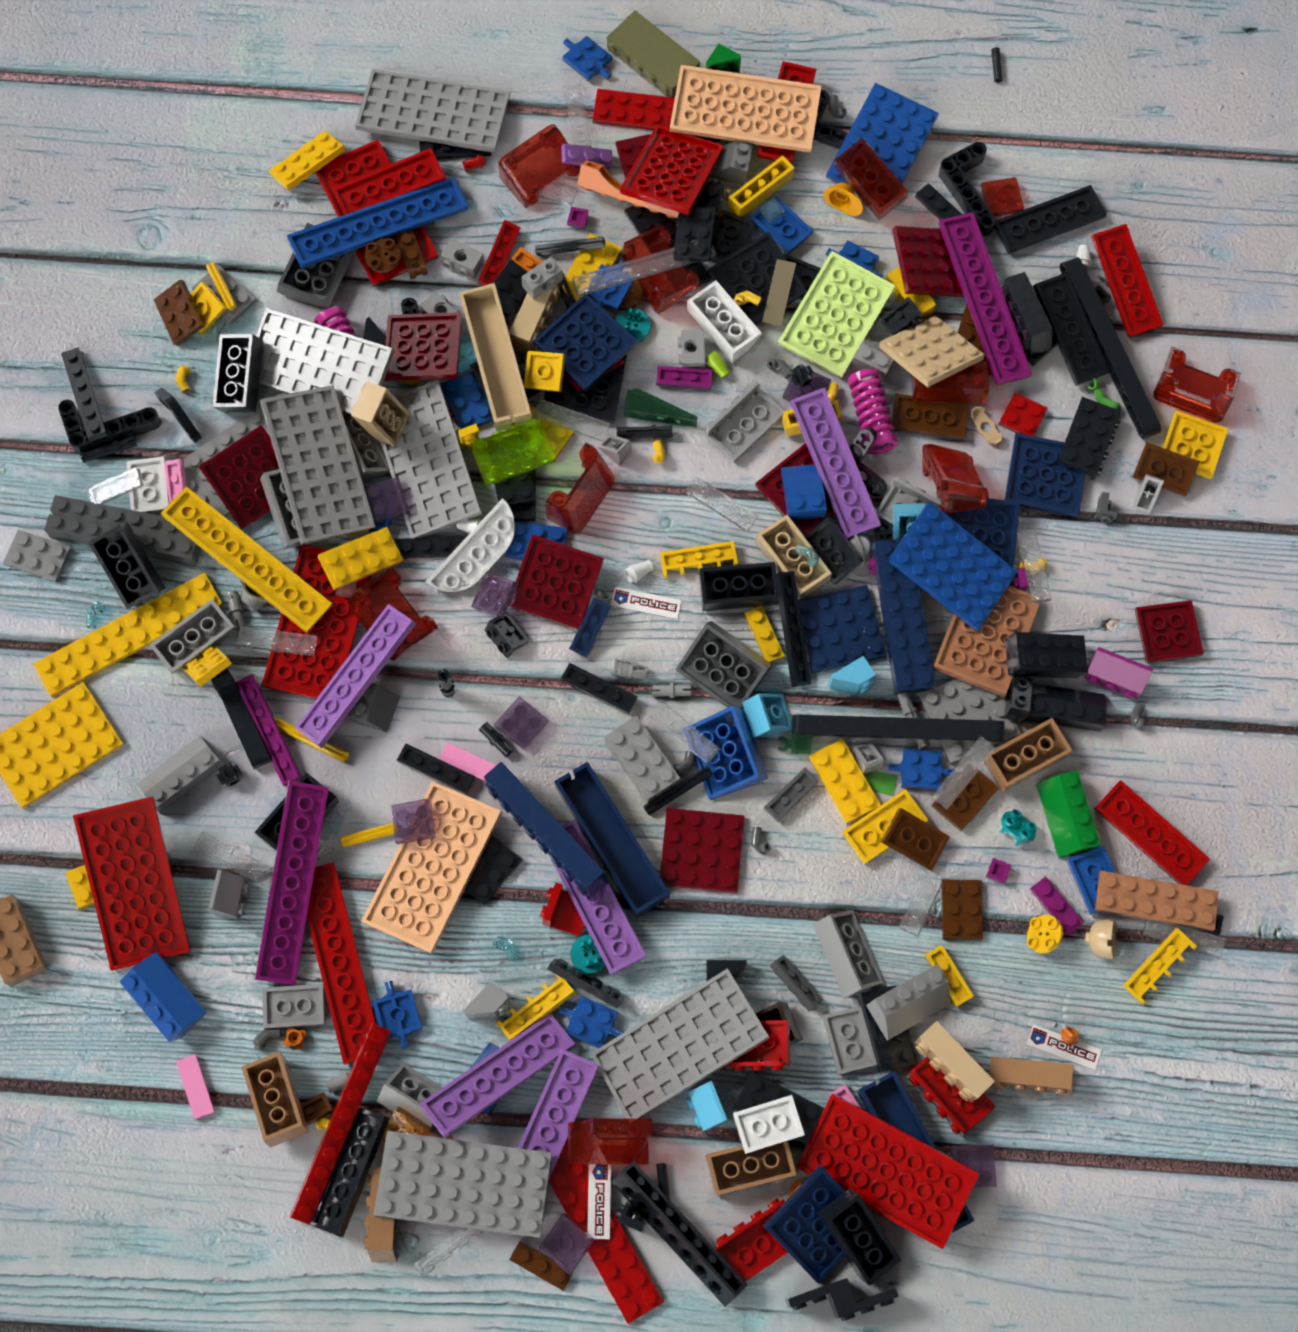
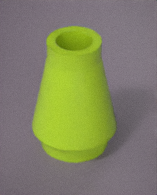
M714 351L705 358L706 365L713 369L721 379L730 373L721 353Z

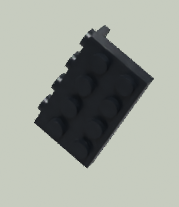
M1082 396L1057 463L1091 476V480H1094L1096 476L1100 477L1104 467L1101 465L1102 460L1106 461L1110 451L1107 449L1108 444L1112 445L1116 435L1113 434L1114 428L1118 429L1121 418H1119L1121 411Z

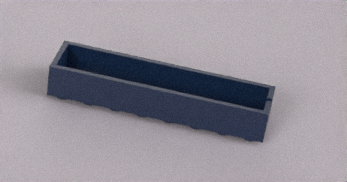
M902 538L895 539L893 543L891 539L874 541L871 546L894 695L903 692L927 691L936 687L920 586L887 561Z
M502 761L484 776L486 781L485 787L489 790L488 793L495 800L498 799L506 813L510 812L514 817L513 820L519 827L523 825V828L526 830L525 833L529 838L539 844L538 847L545 855L548 853L551 861L557 868L561 867L566 878L570 882L574 880L576 888L583 896L587 894L592 899L609 884L604 871Z
M586 762L574 769L573 777L575 779L573 780L570 773L555 780L556 790L634 916L637 918L669 899L670 892L590 764Z
M895 1071L857 1091L867 1112L936 1149ZM966 1204L952 1233L975 1221Z

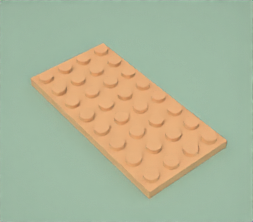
M681 65L670 132L811 153L821 86Z
M432 781L361 922L433 954L502 815V811Z

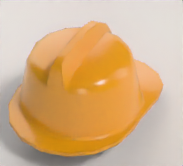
M837 183L825 189L823 198L829 206L850 216H858L862 213L863 204L855 195L853 188L847 183Z

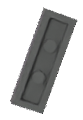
M804 767L764 806V810L778 822L819 780Z
M782 955L770 965L774 973L809 1012L823 1001L785 955Z

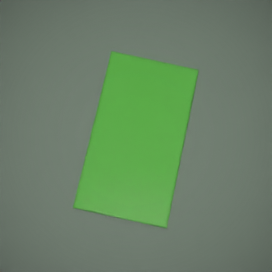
M879 771L864 775L872 791L894 796L897 781L896 775Z

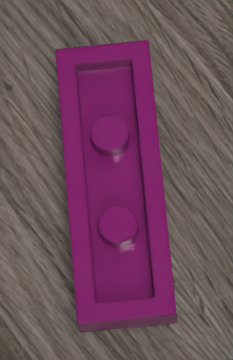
M657 366L656 386L711 389L713 369Z
M1046 876L1029 889L1047 912L1060 921L1063 931L1067 936L1084 923Z

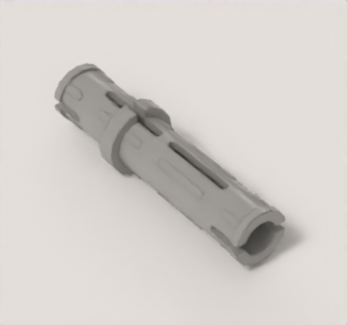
M908 692L897 695L896 697L903 710V717L918 718L916 714L917 709L913 707ZM915 739L918 749L930 745L927 739Z

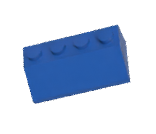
M158 952L153 953L134 966L119 981L168 1042L181 1039L207 1013L205 1008Z

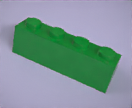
M1078 770L1059 774L1036 784L1058 858L1098 848L1100 846L1099 838Z

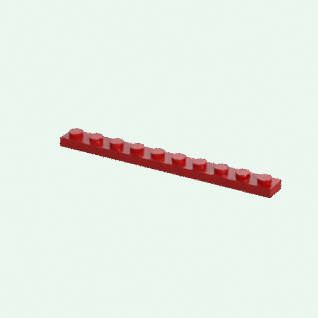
M374 1023L370 1024L290 1213V1218L310 1225L391 1030Z

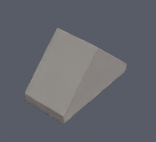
M611 434L598 446L617 465H620L631 454L630 440Z
M1146 474L1140 483L1132 508L1150 514L1164 480Z
M871 741L853 747L856 760L863 775L881 770L884 759Z

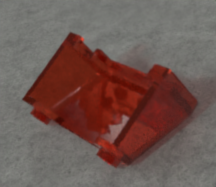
M555 124L547 126L504 155L498 162L500 179L524 208L536 204L539 191L564 174H567L569 177H575L580 173L581 166L562 163L561 146L568 144V142Z
M662 224L624 242L622 254L623 262L627 263L625 267L656 314L666 311L697 288L699 284V277L696 272L691 270L686 272L680 261H674V252L670 247L671 235L667 229H664Z
M1171 346L1153 392L1155 400L1213 423L1222 421L1234 399L1241 372L1233 369H1224L1218 377L1185 365L1186 354L1184 351Z
M586 442L579 452V457L582 461L581 465L585 470L570 493L554 491L545 502L547 519L560 527L567 528V531L574 534L580 533L585 528L614 484L613 472L597 449Z
M924 444L922 446V472L925 477L931 476L937 488V498H941V506H939L941 511L947 514L986 507V499L989 498L988 489L984 488L973 465L972 456H969L966 452L935 444Z
M393 567L361 586L348 599L349 608L367 632L388 604L416 623L389 659L391 661L402 656L438 629L433 618L426 615L420 618L399 590L401 575Z

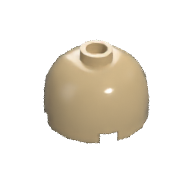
M1099 920L1091 926L1090 932H1086L1085 942L1090 945L1092 953L1099 958L1114 959L1116 957V920Z

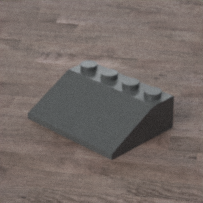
M307 222L304 229L312 227L314 225ZM356 250L302 269L294 253H292L278 283L277 292L293 300L329 308Z
M710 621L704 625L675 670L728 708L730 706L743 707L742 702L752 696L773 667V664L713 621Z

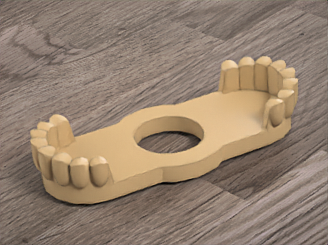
M980 406L973 408L970 415L971 420L977 427L978 433L984 437L988 444L992 446L998 445L1003 439L1002 433L997 431L994 422L987 417L985 408L983 409ZM988 423L991 426V430L984 432L981 429V424Z

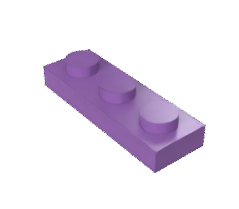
M563 144L561 146L562 163L581 166V164L588 160L603 165L606 169L613 168L612 150L572 144Z

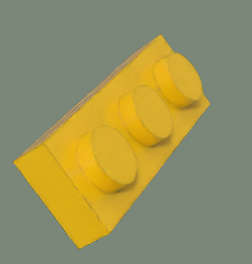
M477 424L458 430L462 450H471L477 447V444H479Z
M762 605L744 612L746 621L763 658L770 663L783 659L785 655Z
M943 945L924 955L930 966L933 967L938 964L947 978L950 999L955 1007L974 997Z

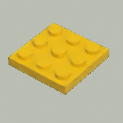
M1175 410L1162 447L1199 460L1200 463L1195 474L1212 479L1228 428Z

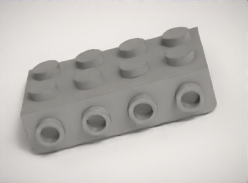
M755 382L753 385L749 384L740 397L737 396L733 399L728 409L724 408L719 413L718 418L715 421L711 420L705 427V437L734 463L782 418L783 411H785L759 388L760 384L758 382Z
M895 478L892 486L876 510V514L879 520H885L891 523L893 527V504H926L930 501L943 512L945 504L938 497L926 494L922 488L910 485L907 480Z

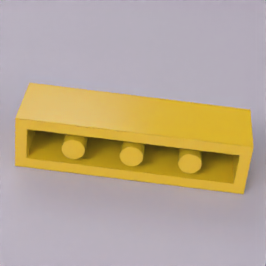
M781 156L730 195L728 208L733 214L744 217L792 180L795 167L784 156Z

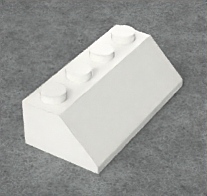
M716 280L687 300V311L731 363L744 355L762 335L760 330Z

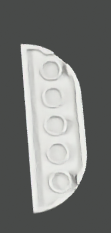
M503 498L425 581L429 586L445 592L465 590L477 583L504 554L513 540L514 517L509 505Z

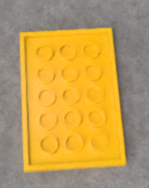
M82 682L0 733V775L20 807L24 809L118 750L124 744L86 684Z

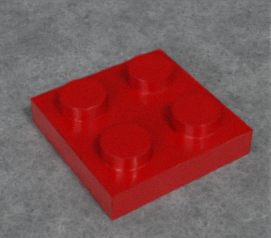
M1014 392L998 425L1014 433L1034 436L1048 408Z

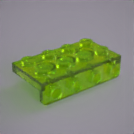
M531 419L526 424L514 425L509 430L494 432L489 437H480L471 443V450L485 486L556 462V457L543 427L542 419Z

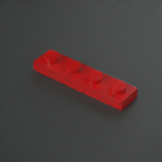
M504 219L477 284L481 286L492 284L502 272L521 227Z

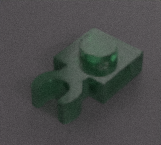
M792 734V740H788L784 736L778 737L779 741L786 742L784 747H778L780 752H786L791 749L792 755H811V734Z

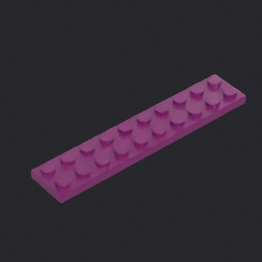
M971 212L939 220V228L996 386L1030 378L1032 376L1031 369L974 213Z
M288 781L255 980L295 985L329 787Z

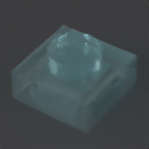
M774 197L760 206L759 209L770 223L785 214V209Z

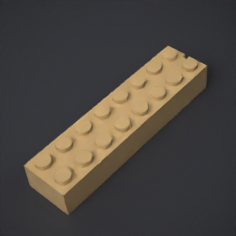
M495 283L459 292L496 432L513 428L512 424L515 423L516 427L533 423Z

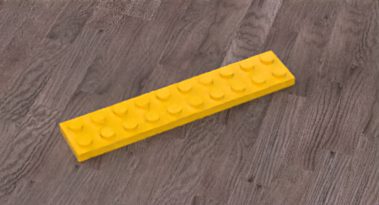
M187 486L161 512V516L306 633L332 607V603Z
M204 572L33 663L49 695L54 697L149 646L211 599L214 600L219 608L223 604Z

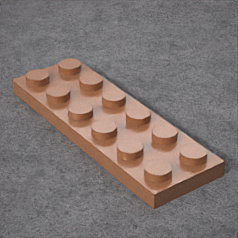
M1100 871L1095 911L1214 931L1219 891Z

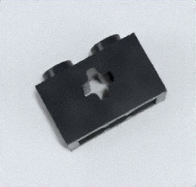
M1013 675L1006 693L1004 719L1024 722L1030 712L1033 679Z

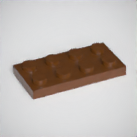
M896 393L891 424L894 426L895 431L964 440L969 404Z

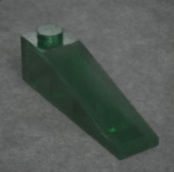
M627 389L624 417L697 427V416L640 389Z

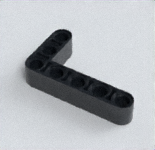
M975 142L943 159L939 168V177L965 214L974 213L981 235L988 236L993 232L996 223L995 216L964 174L984 161L987 147L982 142Z
M66 399L61 401L58 406L69 443L78 454L81 451L111 443L114 439L120 440L132 435L138 436L150 432L161 425V419L156 409L147 407L103 422L107 436L89 442L80 413L74 402ZM68 409H72L71 412L66 413ZM155 417L153 420L148 421V418ZM132 423H137L135 426L130 427ZM73 425H78L76 428L71 429ZM114 429H119L116 433H112ZM83 441L82 444L76 445L77 442Z
M225 668L213 677L211 682L222 699L247 757L255 770L272 761L235 683L236 681L228 668Z

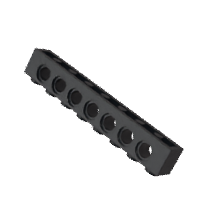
M634 1160L614 1178L611 1183L631 1203L637 1212L725 1307L748 1285Z

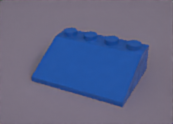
M730 706L684 728L691 751L695 752L694 759L698 770L708 766L712 771L713 775L703 781L709 800L751 787L768 779L742 707Z

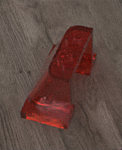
M592 1118L582 1122H569L568 1165H629L633 1160L637 1165H648V1139L652 1134V1119Z

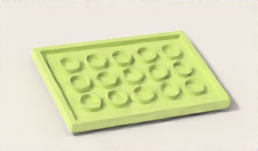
M831 251L780 337L778 345L842 379L861 342L868 335L896 285Z

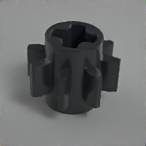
M800 364L792 370L791 380L795 386L799 384L805 387L813 381L814 371L809 365L806 367Z
M226 763L218 769L220 773L216 776L222 785L226 783L227 787H231L240 781L239 776L242 775V772L237 764L233 766L232 763Z

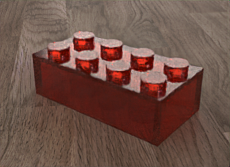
M863 138L834 160V168L853 188L855 193L879 221L908 198V190Z
M980 361L929 387H926L911 374L912 401L986 403L989 393L987 361Z

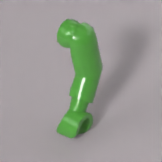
M1098 378L1093 379L1094 383L1088 384V388L1094 390L1097 402L1121 410L1120 403L1105 397L1100 389V380Z

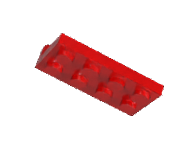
M790 1020L760 1021L770 1038L726 1066H733V1070H745V1066H752V1070H764V1066H771V1070H783V1066H790Z
M926 1057L908 1072L910 1076L908 1079L915 1087H920L923 1091L922 1096L928 1103L932 1102L937 1107L936 1112L938 1115L950 1122L949 1127L956 1135L964 1136L996 1106L985 1093L972 1103L969 1100L966 1102L959 1095L958 1088L955 1085H949L944 1079L945 1075L940 1070L936 1071L929 1063L931 1060Z
M778 1198L767 1205L769 1207L768 1210L763 1213L759 1210L751 1215L752 1221L746 1225L744 1222H741L733 1228L735 1232L730 1236L725 1233L716 1239L718 1244L714 1247L717 1252L745 1282L788 1253L763 1227L771 1216L785 1203L784 1199L781 1201Z

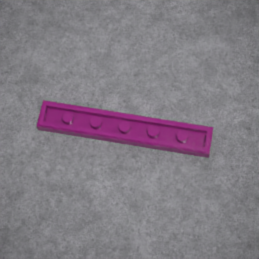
M251 674L235 682L282 785L286 787L288 786V781L296 782L300 780L302 776L255 675Z

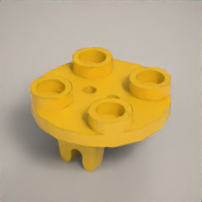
M1047 914L1032 918L1027 932V946L1041 954L1051 953L1056 950L1063 937V927L1056 917Z

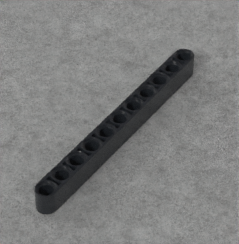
M1076 257L1060 263L1061 274L1068 272L1110 370L1109 374L1138 435L1144 440L1161 433L1160 422L1081 259Z
M792 715V735L1002 742L1004 741L1005 721Z

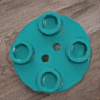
M629 308L623 310L615 319L638 340V343L643 342L650 332V319L646 313L639 309Z
M1013 809L1002 815L1001 824L1003 828L999 832L1003 834L1006 831L1011 837L1016 839L1015 845L1017 847L1021 842L1030 843L1035 839L1038 829L1036 824L1028 821L1019 810Z
M590 934L579 937L573 943L570 956L575 968L583 970L586 974H596L606 967Z

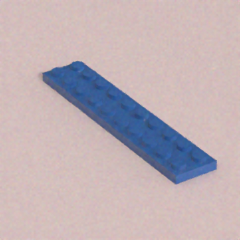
M454 177L291 233L287 235V241L302 269L362 248L377 239H387L466 211L469 205Z

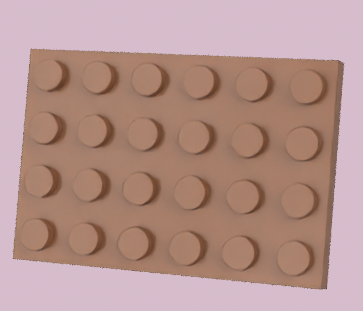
M1008 585L981 628L977 631L953 614L933 669L1005 697L1013 677L1008 675L1005 638L1015 632H1030L1042 598Z

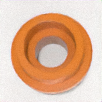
M1066 1026L1060 1031L1061 1039L1068 1044L1078 1043L1080 1034L1075 1029Z

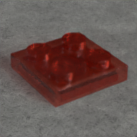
M1016 177L981 183L984 202L994 216L1014 214L1024 210Z

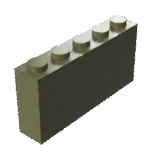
M636 10L607 36V48L611 53L618 55L625 64H629L636 73L642 74L650 84L657 86L664 95L669 97L676 95L681 65L700 67V61Z

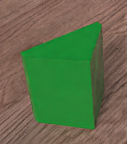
M718 43L706 61V69L740 73L741 55Z

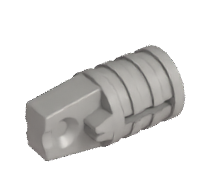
M615 659L612 676L646 679L648 667L632 661Z

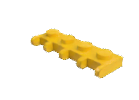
M734 541L660 552L659 554L664 578H668L667 572L679 570L680 576H684V569L698 567L699 570V568H703L702 566L717 564V567H719L721 563L733 562V565H738Z
M1175 928L1122 986L1144 1005L1146 1002L1141 996L1149 988L1156 992L1158 988L1153 983L1163 973L1170 977L1172 974L1167 968L1176 959L1183 963L1185 959L1180 954L1188 946L1195 950L1197 945L1178 928Z
M556 975L558 980L549 987L545 983L541 986L544 991L533 1000L528 995L526 1000L529 1003L516 1012L511 1008L509 1011L512 1016L503 1023L499 1019L495 1021L509 1041L546 1017L576 994L565 979Z

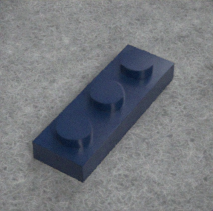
M595 597L593 598L569 647L570 650L587 657L611 605Z

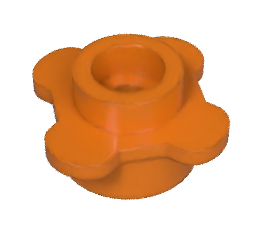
M293 1027L288 1028L284 1045L286 1047H296L298 1050L304 1047L303 1040L307 1035L306 1031H299Z

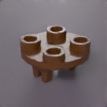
M377 239L367 244L365 261L373 271L387 273L399 265L401 251L393 239Z

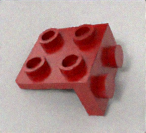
M555 882L554 888H549L546 897L549 899L548 905L543 906L540 917H543L542 925L574 936H580L584 923L568 892L563 890V884Z

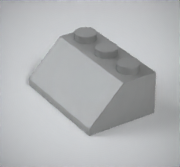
M402 1063L383 1085L377 1102L429 1133L434 1124L421 1109L420 1103L443 1087L405 1063Z

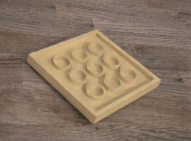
M936 315L922 321L916 327L907 328L879 343L881 350L926 387L972 366L984 358V354Z

